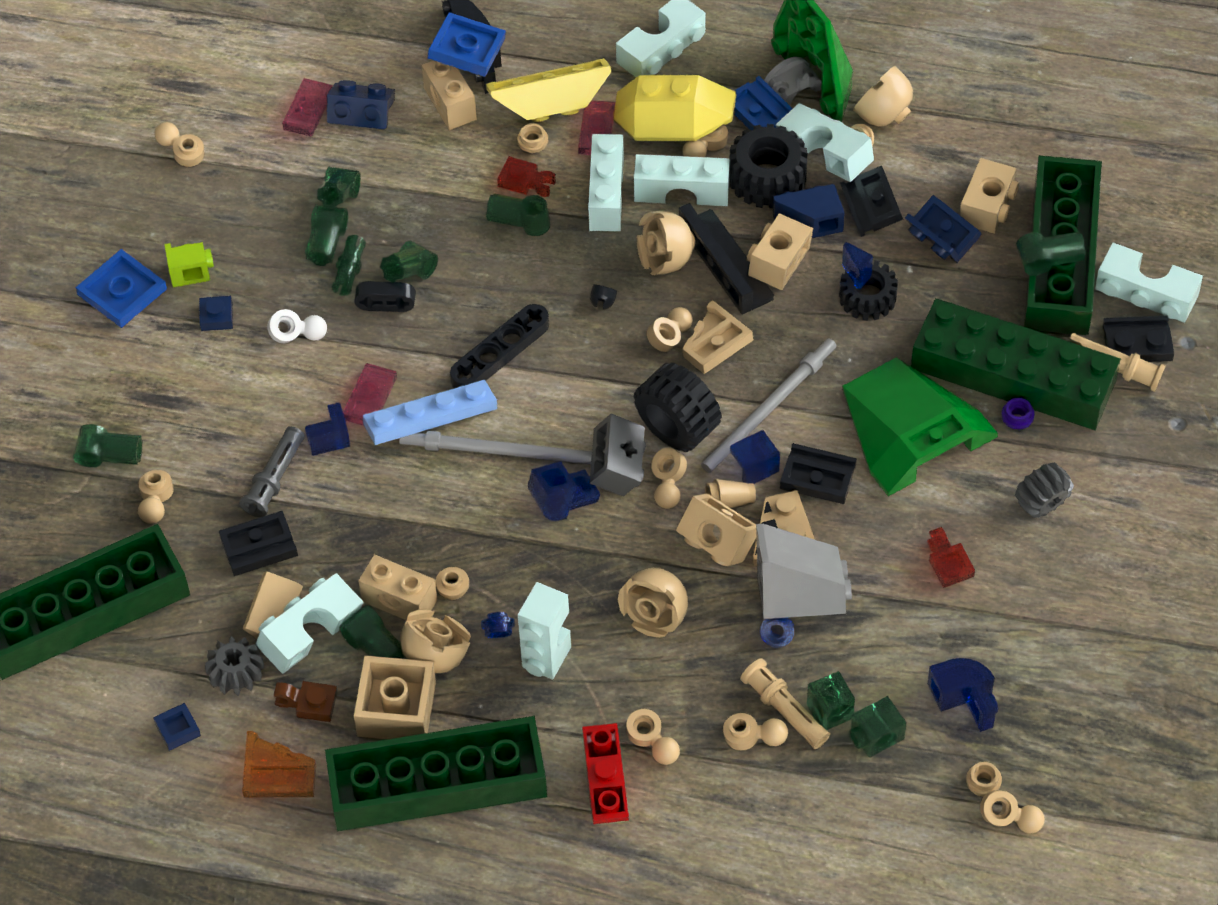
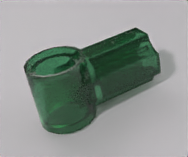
M330 166L327 168L324 182L317 190V199L321 201L324 208L335 209L347 198H357L361 183L360 171Z
M495 193L490 195L486 211L487 221L523 227L524 231L531 236L543 235L550 229L551 222L548 205L543 197L530 195L521 199Z
M317 204L314 206L311 217V234L305 252L307 260L312 261L318 266H326V264L333 262L339 238L345 235L347 229L348 210L346 208Z
M1032 232L1023 235L1016 242L1025 273L1031 276L1043 274L1053 265L1085 259L1084 240L1082 234L1078 232L1045 238L1041 233Z
M409 240L405 242L399 252L383 257L380 268L383 270L384 278L392 283L414 275L426 280L437 267L438 255Z
M86 424L80 427L73 459L79 465L89 468L98 467L102 462L138 465L142 457L141 435L108 433L106 429L99 425Z
M364 605L339 625L340 633L354 649L358 650L361 648L369 656L404 658L400 641L385 628L380 616L370 606Z

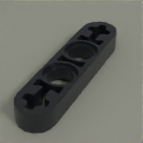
M540 304L527 305L454 363L450 370L452 387L457 388L481 380H488L541 337L549 328L547 309ZM508 334H516L520 337V340L509 344L504 342L503 338ZM484 353H493L497 356L494 361L489 363L480 360L481 355ZM462 374L463 376H468L469 374H471V378L468 379L467 377H462L461 379H459V375Z

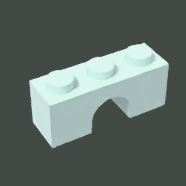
M689 0L669 1L659 9V31L662 33L648 34L639 27L634 28L616 42V63L634 77L639 75H655L672 58H677L686 47L703 37L706 30L705 12Z
M798 103L776 124V128L783 126L787 128V132L794 131L797 133V139L802 138L805 143L804 148H807V153L823 148L826 170L849 182L855 179L874 161L871 137L801 103Z
M592 134L588 205L589 231H621L624 145L623 135Z
M636 154L634 202L666 203V194L669 191L686 189L695 194L697 205L728 206L730 159Z
M1112 243L1098 270L1095 289L1108 296H1115L1138 307L1147 308L1168 316L1170 319H1176L1185 323L1198 298L1203 276L1172 265L1165 277L1159 279L1148 278L1140 272L1143 253Z
M337 573L327 580L321 578L312 585L308 595L302 599L300 597L294 598L286 605L283 614L277 618L271 616L261 624L258 629L260 633L256 646L284 674L305 658L311 649L314 640L304 630V624L311 622L321 624L334 635L358 616L364 602Z
M536 582L518 613L522 667L534 676H545L553 680L571 649L570 630L562 627L569 614L568 594Z

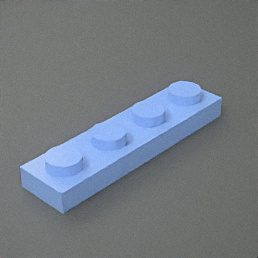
M481 380L363 415V425L373 443L378 445L496 410L497 399L486 381Z

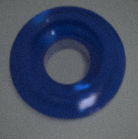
M505 612L490 613L487 615V619L481 621V628L485 630V636L488 638L511 636L512 628L515 627V619L508 617V614Z
M790 618L764 619L760 627L763 641L774 648L788 645L795 633L794 624ZM772 626H782L784 633L780 635L775 634L772 631Z

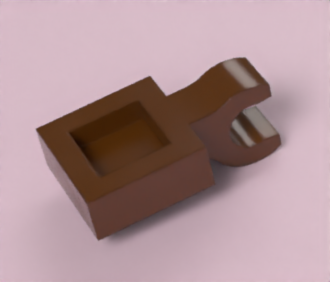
M303 681L300 690L288 683H276L274 691L276 706L296 708L297 718L331 722L337 696V686Z

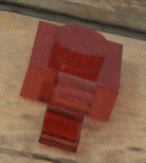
M942 527L929 531L931 539H928L927 542L933 552L930 554L929 562L943 588L974 577L975 569L962 544L959 543L951 546Z

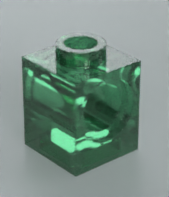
M837 671L808 684L807 706L815 720L828 730L854 718L855 697L841 673Z
M886 696L852 714L849 735L854 745L858 749L863 748L870 758L904 740L907 722L890 698Z

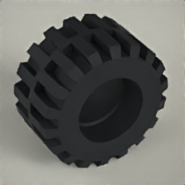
M767 124V127L756 125L754 130L746 129L742 131V136H737L734 139V145L730 147L729 179L731 189H735V195L738 198L744 197L745 203L749 205L752 202L756 203V207L763 208V205H769V208H773V196L781 195L785 192L804 190L808 153L807 148H804L805 143L802 138L797 139V133L794 131L787 132V128L783 126L775 128L774 124ZM762 164H772V165H776V166H778V167H775V168H763V167H760L759 165H762Z
M676 363L663 364L635 390L636 392L633 396L635 399L634 404L645 425L662 442L678 451H692L721 422L722 414L719 410V404L707 385L693 372Z

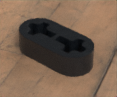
M365 281L356 286L354 303L358 308L366 311L407 312L414 308L416 290L412 285L403 282Z

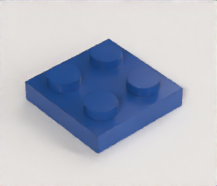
M449 12L428 50V59L485 77L505 40L506 30Z
M122 249L75 287L79 297L120 328L124 327L167 290L166 282Z

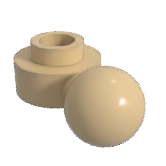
M163 122L155 129L156 141L162 146H173L174 159L178 164L192 167L198 165L203 160L204 144L199 137L192 134L179 136L178 128L171 122ZM192 146L190 149H185L184 147Z
M723 124L714 132L697 141H686L682 148L683 156L706 157L707 150L716 151L724 148L728 139L727 127Z
M677 307L669 312L667 318L661 317L656 319L647 329V338L650 344L662 352H668L680 342L681 333L691 327L693 321L691 313L683 307Z
M673 448L659 450L654 455L651 463L653 474L662 480L654 492V499L657 505L664 509L673 508L679 503L681 495L675 482L682 478L687 468L684 455ZM675 463L673 469L669 471L670 466Z
M152 470L145 473L139 480V489L144 500L138 506V515L142 521L148 524L157 523L163 518L165 509L162 502L168 500L174 490L171 476L167 472Z
M639 709L630 714L626 724V733L629 740L638 746L645 747L651 745L652 755L658 763L663 765L674 763L679 757L680 747L673 738L660 735L661 720L659 716L649 709ZM646 727L650 731L647 734H641L638 732V729Z
M737 713L725 721L723 733L726 743L731 748L741 751L753 747L758 739H762L769 746H779L786 741L788 728L783 721L776 718L765 721L763 725H757L756 720L751 715ZM738 726L746 727L743 731H735V728Z
M990 791L983 797L980 804V811L984 820L995 826H1006L1015 821L1020 830L1033 834L1040 831L1045 822L1041 809L1034 805L1019 808L1015 797L1007 791ZM996 801H1000L1003 806L999 814H995L992 810V806Z

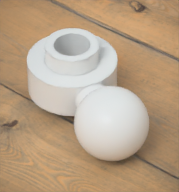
M284 309L277 311L271 316L267 329L271 338L279 343L291 342L299 334H303L309 340L316 341L325 336L327 324L318 315L308 316L304 321H301L295 312ZM280 322L288 326L286 333L279 330L278 324Z

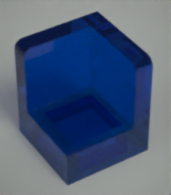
M340 402L327 405L330 420L305 427L312 456L350 447L348 428Z
M764 430L730 446L731 454L742 468V482L755 484L779 472L780 452Z

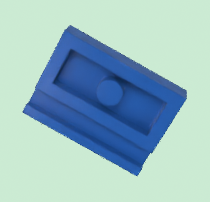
M760 76L756 77V81L751 84L748 82L734 90L737 95L734 115L749 130H754L756 125L767 127V124H774L776 128V124L793 109Z

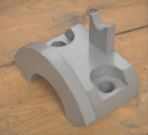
M791 57L782 61L764 79L790 106L794 97L801 90L810 87L817 92L822 88V80L809 67L810 64L803 57Z

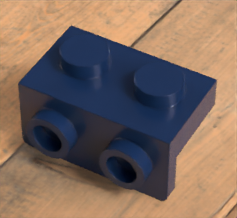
M350 80L339 81L333 85L327 94V122L329 124L386 129L388 126V110L395 101V89L386 88L385 85L379 83L362 86L356 85V82Z
M935 195L931 196L914 217L909 213L905 217L911 226L908 231L921 242L925 238L933 244L931 249L943 260H946L949 256L958 263L982 235L977 228Z

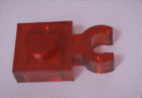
M509 156L497 178L498 187L527 195L529 189H534L538 195L549 197L550 186L544 185V183L555 185L556 174L551 171L538 172L537 164Z

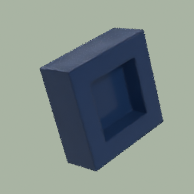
M231 296L199 298L201 331L233 329V302Z
M185 703L153 717L155 725L169 751L201 736L200 730Z

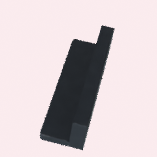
M690 203L679 207V216L685 220L694 234V249L742 315L774 300V294L766 283L748 275L750 262L747 261L746 255L713 210L709 209L697 214Z

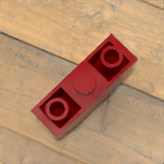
M613 723L582 727L593 824L629 821L618 725Z

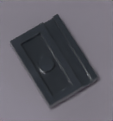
M882 165L858 175L851 182H840L861 237L865 236V232L872 229L875 232L904 220Z
M1168 316L1103 319L1102 327L1105 334L1106 347L1131 356V353H1137L1140 355V359L1148 362L1173 361L1174 357Z
M793 443L780 481V489L790 492L797 490L799 494L845 504L856 468L857 458Z
M283 510L219 530V536L234 576L298 556L297 548Z

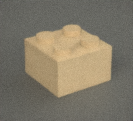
M364 655L354 711L357 737L393 739L428 733L436 686L433 661Z

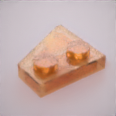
M247 731L242 787L244 798L314 797L315 759L302 753H294L288 747L278 742L275 745L259 738L258 733Z

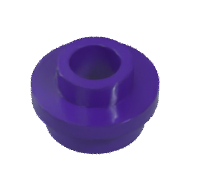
M1013 398L1003 406L1001 413L1003 422L1008 427L1018 430L1029 427L1033 423L1035 416L1033 407L1023 398Z

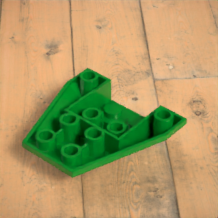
M784 0L773 24L772 48L784 60L791 57L808 56L812 64L817 65L822 70L820 107L825 115H830L833 120L842 122L852 90L853 69L834 27L814 0Z
M897 357L842 386L869 473L888 497L916 482L917 467L962 442L971 452L998 437L997 431L978 409Z

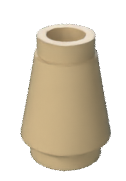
M714 479L712 483H706L705 494L708 493L729 508L755 503L756 490L753 483Z

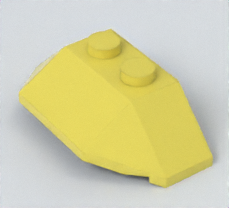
M603 58L487 83L486 88L493 99L524 119L540 122L549 119V115L561 113V115H573L578 113L579 109L586 108L611 73V66Z
M639 75L617 92L613 120L635 141H697L714 132L721 125H727L732 122L737 95L735 91L700 75Z

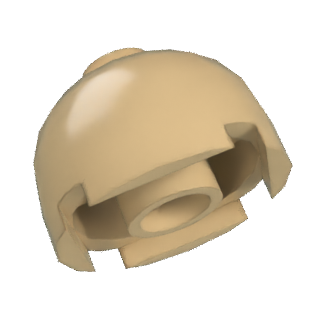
M893 66L880 78V81L874 87L872 86L855 105L854 111L863 120L874 126H887L894 121L900 124L911 113V110L908 108L913 99V88L910 81L896 66Z
M656 211L644 214L639 223V226H644L643 235H637V249L644 269H649L650 267L652 270L651 275H663L680 270L688 262L695 246V237L690 227L682 217L672 212Z
M653 567L638 571L624 584L619 591L618 603L623 616L628 613L630 618L634 620L631 625L637 631L647 636L661 638L666 636L668 632H673L683 621L687 612L688 596L682 582L674 574L664 569Z
M415 610L410 612L400 636L401 649L406 659L433 661L435 674L445 673L457 667L470 645L469 640L471 636L467 629L449 616L445 615L443 621L434 618V611Z

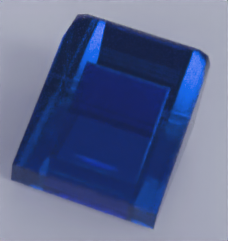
M845 242L843 245L842 265L859 290L872 276L873 255Z

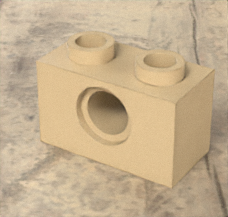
M434 60L422 64L424 89L447 128L452 130L477 120L475 96L459 69Z
M980 158L961 202L960 216L975 228L995 234L999 222L1005 223L1010 208V205H1007L1009 199L1014 200L1018 192L1019 182L1015 181L1016 168Z
M779 213L772 224L767 223L764 227L759 244L754 243L751 246L747 255V261L750 262L748 275L783 290L810 249L813 228Z
M708 493L692 497L676 529L678 533L685 537L684 541L687 544L698 549L703 548L712 554V560L723 566L744 562L756 539V524ZM715 525L720 530L719 540L715 537L713 532Z
M375 554L358 581L361 600L364 603L404 620H407L409 613L415 610L431 611L437 602L435 579Z

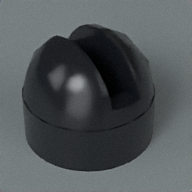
M593 284L590 293L591 303L597 308L598 302L603 301V310L608 309L613 305L618 291Z

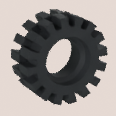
M869 259L863 260V265L861 266L856 261L853 263L852 268L848 266L845 269V274L842 273L839 297L841 306L844 305V311L847 314L852 311V317L857 319L859 314L863 315V320L868 321V316L870 315L873 316L874 320H878L880 313L885 317L888 315L889 310H893L897 299L898 280L897 278L895 279L896 274L893 270L889 272L888 265L884 264L882 267H879L880 261L874 260L873 265H869ZM862 285H872L881 291L875 295H864L856 289Z

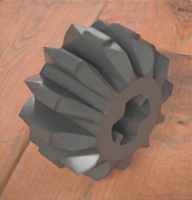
M1055 462L1048 465L1043 464L1039 469L1033 470L1030 475L1025 476L1024 481L1018 484L1015 496L1023 510L1033 518L1046 516L1049 512L1055 511L1058 506L1064 504L1065 499L1071 496L1074 484L1066 471Z
M230 636L229 643L223 644L217 640V650H208V662L205 663V671L213 688L220 687V691L224 695L233 689L234 693L239 696L241 688L245 687L252 691L253 682L261 681V670H263L264 661L256 644L249 645V641L245 637L236 643L235 639Z

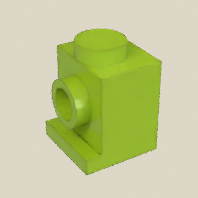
M203 242L184 244L171 248V243L164 244L173 288L210 281L208 268L214 267L211 248L204 250Z

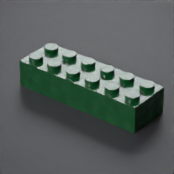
M1038 156L1024 327L1036 331L1089 335L1093 313L1102 161Z
M935 298L913 345L911 367L921 373L1005 401H1010L1013 398L1026 399L1035 411L1096 431L1116 384L1121 358Z
M158 524L0 593L1 680L190 596L185 573Z
M535 716L325 749L337 832L547 797L546 775Z

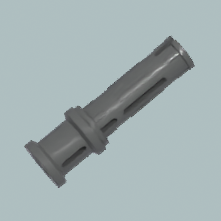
M292 426L286 428L283 437L273 451L263 471L254 475L251 489L247 495L242 496L239 504L241 508L249 515L258 518L266 516L269 502L273 496L280 492L281 484L279 481L305 438L304 433L298 428ZM286 450V454L284 455L281 463L278 465L277 462L279 458L281 457L283 451Z

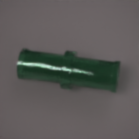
M357 235L347 237L343 254L338 257L336 263L338 270L332 284V290L337 293L339 286L342 285L339 293L341 296L351 294L355 276L360 273L362 267L360 259L366 246V241L361 237L358 246H356L359 237Z

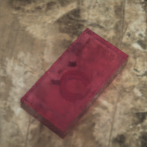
M304 78L282 123L283 130L312 137L327 106V94L333 87L332 84Z
M591 100L589 105L584 108L578 154L591 155L592 134L613 133L616 102Z
M366 363L342 413L343 420L363 425V415L382 410L397 379L396 371Z

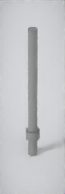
M827 338L814 352H809L799 362L800 366L701 463V467L707 473H711L808 375H814L823 366L822 361L836 349V343L832 339Z
M428 430L426 434L415 433L401 437L399 440L400 444L423 446L425 450L439 451L442 448L581 464H591L592 451L441 435V432Z

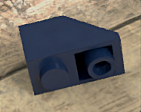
M834 184L815 186L806 190L785 192L781 195L773 196L774 220L780 213L812 227V238L843 232L845 212Z

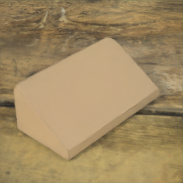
M263 572L243 630L258 639L260 633L258 629L261 624L271 616L277 618L283 614L286 605L294 598L300 596L303 586L273 573Z

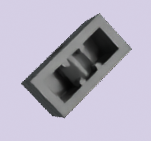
M610 414L594 428L590 484L623 497L633 488L640 485L644 477L642 461L646 448L644 426Z

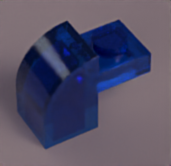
M559 461L531 470L528 490L544 516L549 520L559 521L567 519L570 510L596 503L599 500L600 492L595 485L590 484V476L585 469L569 474L563 463Z
M967 658L950 659L929 666L927 684L941 712L967 703L980 732L994 727L995 715L998 713V704L992 694L995 677L986 666Z

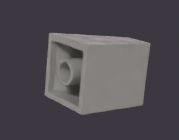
M756 524L757 581L763 619L846 614V600L852 599L851 581L848 579L847 561L840 560L838 547L766 524Z

